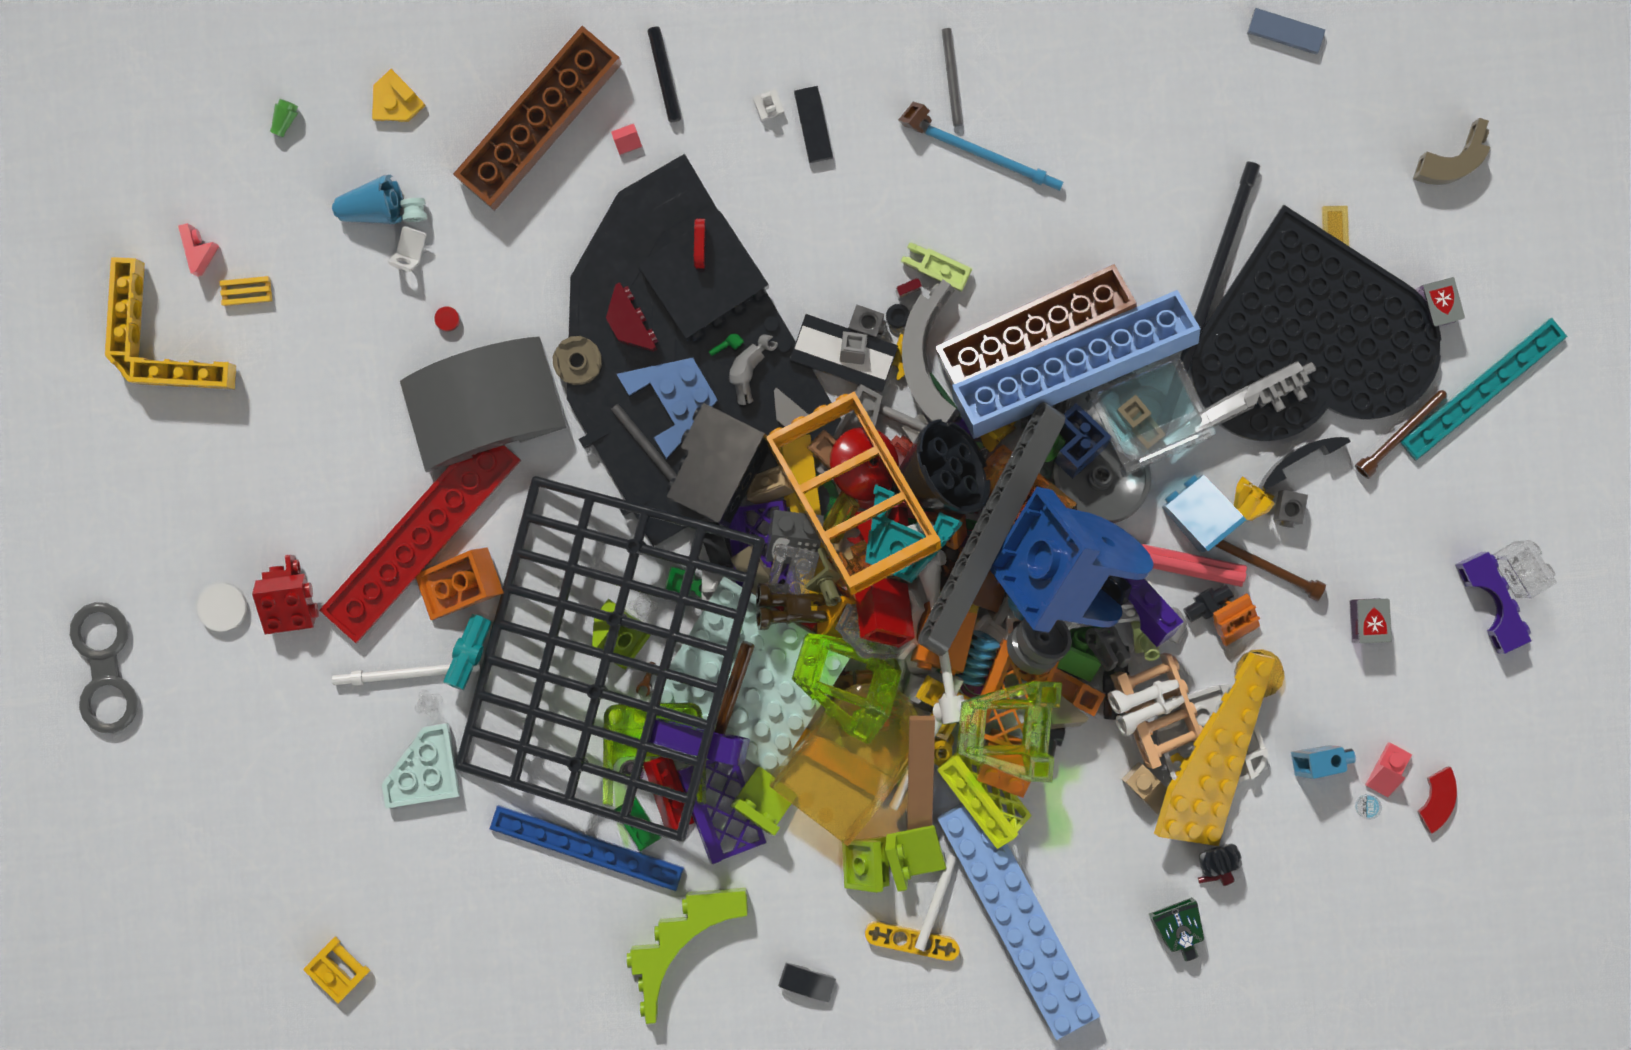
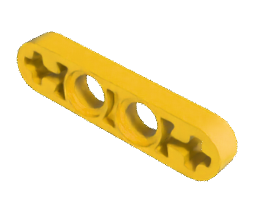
M873 921L865 929V937L872 945L945 961L954 960L958 956L960 949L954 938L930 933V948L924 951L915 948L921 930ZM875 927H879L881 933L887 934V929H892L889 934V943L885 942L886 937L878 936L877 939H873L869 931H874ZM904 932L907 935V941L903 945L895 944L893 941L895 933ZM935 939L939 940L938 945L947 946L948 942L951 943L952 948L955 950L950 951L949 955H945L943 949L937 948V953H933Z

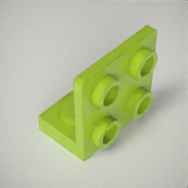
M758 766L730 807L769 835L775 836L780 829L777 824L797 797V793Z
M934 825L886 835L885 851L898 892L907 890L908 880L911 879V876L946 869L945 859Z

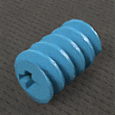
M973 630V634L977 636V639L971 638L970 644L974 647H969L968 654L970 656H967L963 674H955V676L963 679L965 684L982 686L986 681L984 677L989 674L988 668L993 664L991 659L996 657L995 651L999 649L1000 644L989 634Z

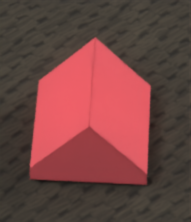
M634 123L611 131L619 155L642 147Z

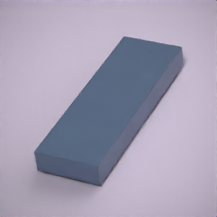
M1255 8L1247 33L1317 55L1326 29Z

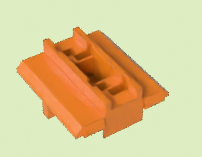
M1247 593L1232 602H1225L1226 606L1213 613V623L1225 647L1260 627L1258 621L1260 617L1257 616L1256 606L1252 604L1251 598Z

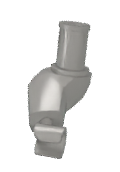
M761 335L758 340V346L752 344L736 357L730 369L729 382L735 385L739 405H746L745 400L748 401V404L753 402L749 381L753 376V369L764 358L761 352L764 349L770 351L776 349L777 342L771 341L768 343L773 336Z

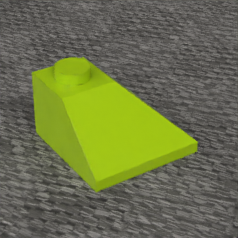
M608 598L600 610L614 612L616 603ZM624 610V614L628 618L640 621L627 610ZM594 618L592 646L604 649L610 628L606 621ZM620 627L613 652L635 658L651 634L627 627ZM616 664L624 670L628 668L626 666Z

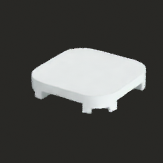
M1217 684L1187 694L1189 701L1194 704L1197 710V716L1195 717L1198 725L1204 728L1212 713H1217L1223 703L1221 698L1224 693H1229L1233 685ZM1178 706L1177 708L1173 709L1170 713L1180 710V707ZM1163 713V714H1160V715H1156L1155 718H1154V720H1156V719H1158V718H1161V717H1163V716H1165V715H1168V714H1164V713ZM1184 719L1155 731L1159 745L1189 732ZM1257 722L1238 782L1247 779L1252 780L1259 776L1268 758V750L1264 746ZM1193 742L1163 754L1171 780H1176L1178 777L1175 772L1181 770L1180 766L1182 763L1179 761L1172 763L1170 757L1175 753H1179L1184 759L1190 757L1195 748Z

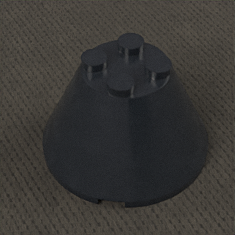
M937 419L926 424L899 467L923 511L972 514L982 509L990 496L991 482L990 479H986L984 470L987 467V463L974 439L954 422L945 423L942 422V419ZM893 481V489L898 494L900 491Z

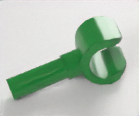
M731 334L722 344L709 350V353L713 356L729 345L736 350L743 344L744 340L738 334Z

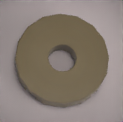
M571 336L562 340L553 354V367L556 374L564 382L572 385H585L593 381L599 374L602 366V355L597 345L590 339L582 336ZM575 354H580L584 357V363L580 367H573L571 365V357Z

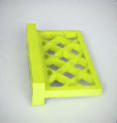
M972 737L945 763L940 765L937 771L998 849L1015 839L1018 835L1017 832L1032 815L1017 795L1002 790L1005 798L1001 797L999 789L991 786L992 793L988 792L987 784L976 780L982 749ZM969 748L974 753L975 758L970 757ZM972 765L977 767V773L973 772ZM1002 804L1006 805L1007 813L1003 812ZM1014 808H1015V809L1018 811V813L1021 815V818L1015 816V810H1014Z

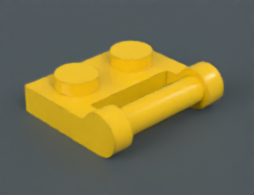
M335 936L303 970L339 1004L371 970L366 965L363 967L340 944L341 941ZM331 951L356 973L353 978H350L328 956Z

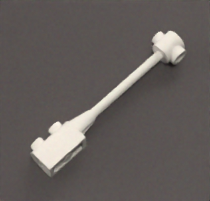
M918 523L906 526L924 534ZM942 550L934 556L917 576L920 577L927 598L930 601L931 611L940 595L941 565L946 563V555ZM947 651L943 656H939L946 698L939 699V703H935L933 707V715L936 721L939 723L943 722V725L968 721L967 715L972 712L970 701L964 700V695L956 696L949 652Z

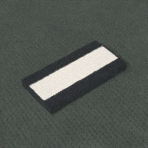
M805 314L790 361L858 385L862 384L867 388L882 393L898 345L867 335L864 364L840 362L843 331L863 333Z

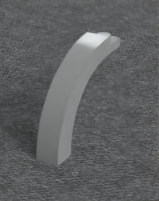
M942 279L940 284H935L931 289L929 299L920 294L908 316L902 341V361L907 384L922 411L932 421L942 419V422L950 423L957 419L960 412L937 391L930 376L927 363V344L931 327L937 315L955 291L951 284Z

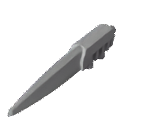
M1294 362L1232 393L1170 432L1150 448V454L1189 439L1253 409L1257 402L1260 408L1271 402L1276 412H1279L1286 408L1280 398L1281 396L1283 397L1293 391L1298 401L1307 398L1308 396L1303 386L1307 385L1310 381L1307 375L1316 371L1314 364L1311 362L1302 367L1299 362Z

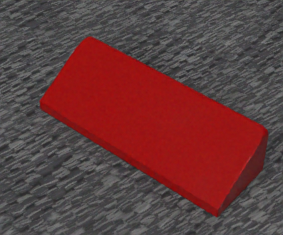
M660 756L644 762L643 766L649 782L684 792L672 759ZM653 794L663 825L677 830L684 803ZM691 816L690 824H693L695 822Z

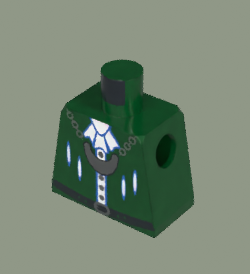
M1191 897L1149 913L1152 922L1171 952L1181 950L1184 961H1191L1199 957L1194 944L1204 941V934L1198 904L1194 898Z

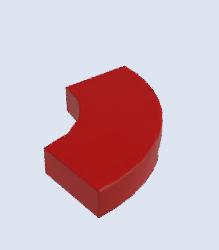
M1450 766L1427 777L1430 786L1429 797L1425 805L1417 811L1428 832L1431 834L1443 826L1455 806L1457 784Z

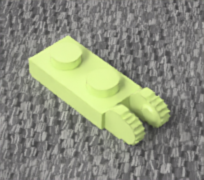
M913 243L908 244L907 248L911 252L922 255L924 258L919 263L910 257L903 256L901 259L903 264L917 269V272L939 282L943 279L951 284L954 289L962 292L972 268L929 248L927 250Z

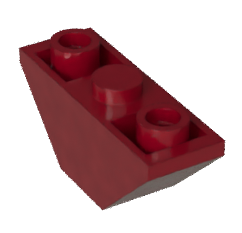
M620 282L615 284L606 319L618 341L651 352L656 351L655 343L659 341L652 329L647 331L642 322L646 321V318L640 307L637 309L633 307L631 301L635 298L628 286L623 288Z

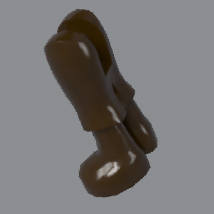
M758 583L756 592V607L758 608L756 621L758 630H767L772 624L786 623L788 625L795 622L822 623L828 621L827 612L811 611V606L826 604L824 596L818 593L792 594L787 592L786 594H777L771 592L768 584ZM783 606L784 611H774L766 607Z

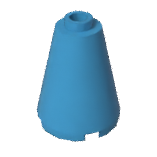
M391 174L383 175L336 197L332 204L333 214L340 221L400 223L402 222L400 201L403 200L400 186L397 181L390 179L393 177Z

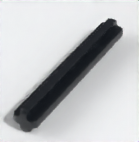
M659 26L651 27L647 32L668 121L677 122L681 120V115L661 29Z

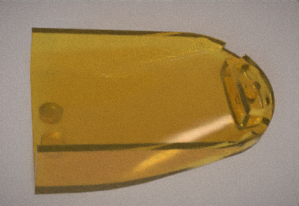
M882 683L856 684L845 689L833 699L772 774L769 786L846 846H849L877 812L908 768L909 716H919L915 706L901 691Z

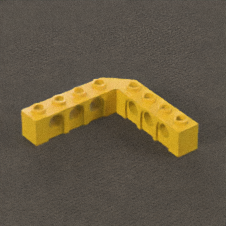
M111 257L105 356L117 367L122 376L128 382L140 385L235 390L236 365L232 363L213 361V364L194 360L178 362L170 359L155 361L139 357L145 263L136 258Z

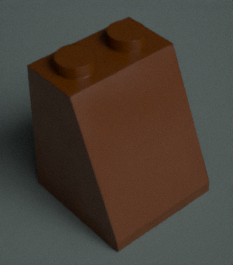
M944 545L941 548L946 555V563L941 565L940 593L964 547L960 546L958 549L953 550ZM989 570L972 605L998 613L1003 602L1005 590L991 570Z

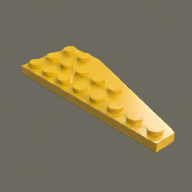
M1249 652L1234 677L1236 681L1229 693H1224L1221 698L1223 703L1217 713H1212L1193 744L1195 748L1187 761L1184 759L1180 766L1182 770L1176 780L1172 779L1167 787L1154 834L1158 837L1219 846L1275 661L1274 658Z

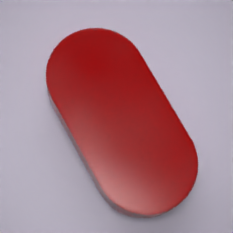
M696 219L694 224V267L696 269H704L705 219Z

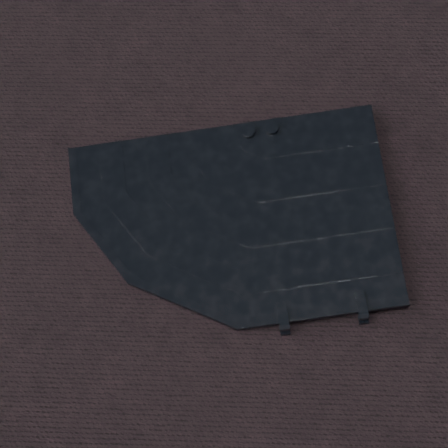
M683 154L617 193L570 276L568 338L571 336H582L590 339L597 345L602 355V366L594 380L585 385L567 383L566 399L587 435L578 440L585 449L594 445L625 500L700 520L705 516L667 497V487L670 481L611 409L619 404L678 475L680 471L678 469L679 463L689 452L681 448L683 444L681 443L669 458L666 459L654 438L674 426L673 420L651 384L629 396L617 376L618 373L693 358L718 400L713 408L766 435H769L776 428H784L776 420L775 388H778L807 414L813 413L821 405L827 406L832 402L812 368L790 361L796 341L768 294L758 301H755L753 298L747 302V307L736 315L733 312L725 317L726 321L716 328L710 326L704 330L706 334L694 342L692 339L687 341L639 269L638 263L694 228L696 219L706 220L718 212L717 207L687 156ZM620 282L623 288L628 286L635 298L631 301L635 309L640 307L646 318V321L642 322L647 331L652 329L659 341L655 343L656 351L651 352L618 341L606 319L615 284ZM731 334H738L744 340L743 344L736 350L729 345L713 356L709 353V350L722 344ZM761 335L773 336L768 343L771 341L777 342L776 349L773 351L764 349L761 352L764 358L753 369V376L749 381L753 402L748 404V401L745 400L746 405H739L735 385L729 382L730 369L736 357L752 344L758 346V340ZM575 354L571 357V365L573 367L583 365L584 357L582 355ZM841 417L808 433L811 436V442L824 429L833 437ZM770 449L757 474L779 466ZM620 509L623 516H626L629 513H631L629 511ZM634 513L635 517L638 520L640 514ZM649 517L645 534L654 547L687 527Z

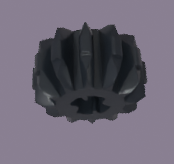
M1234 844L1217 846L1199 854L1200 867L1204 875L1208 877L1230 873L1243 865L1240 851Z

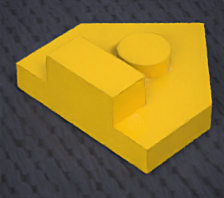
M392 69L373 85V121L409 122L426 106Z

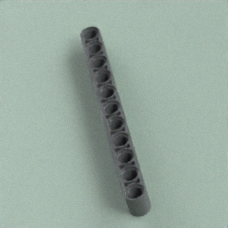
M1047 403L1039 404L1034 410L919 634L918 643L939 656H943L949 650L1064 425L1065 415Z

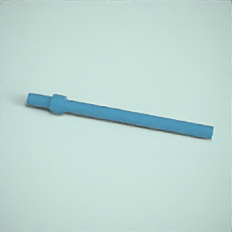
M931 125L926 130L925 134L1031 178L1033 179L1032 182L1038 185L1045 184L1060 191L1064 183L1047 175V172L1039 168L1037 170Z

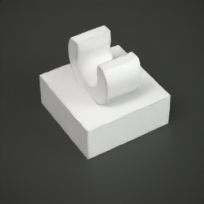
M776 89L753 97L762 122L784 114V109Z

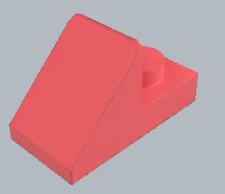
M188 223L179 225L178 228L190 273L197 277L202 276L219 245L214 242L199 245V243H202L199 230Z
M1388 742L1365 785L1389 797L1405 780L1402 773L1412 754Z

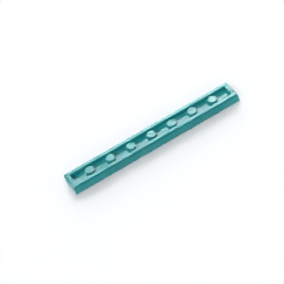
M1553 318L1548 319L1411 431L1400 442L1414 460H1418L1568 336Z

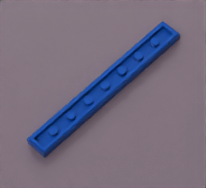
M497 805L489 828L490 830L673 891L677 890L684 869L683 866L501 805Z

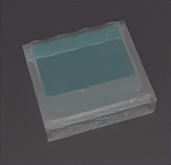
M1178 354L1158 360L1152 366L1148 367L1146 365L1139 368L1129 376L1125 374L1118 377L1108 385L1104 386L1102 384L1092 388L1085 398L1087 403L1092 401L1106 432L1112 436L1110 441L1122 464L1119 468L1122 477H1126L1211 440L1216 435L1214 427ZM1134 395H1137L1152 414L1131 430L1116 410ZM1139 411V413L1132 420L1135 421L1143 413Z

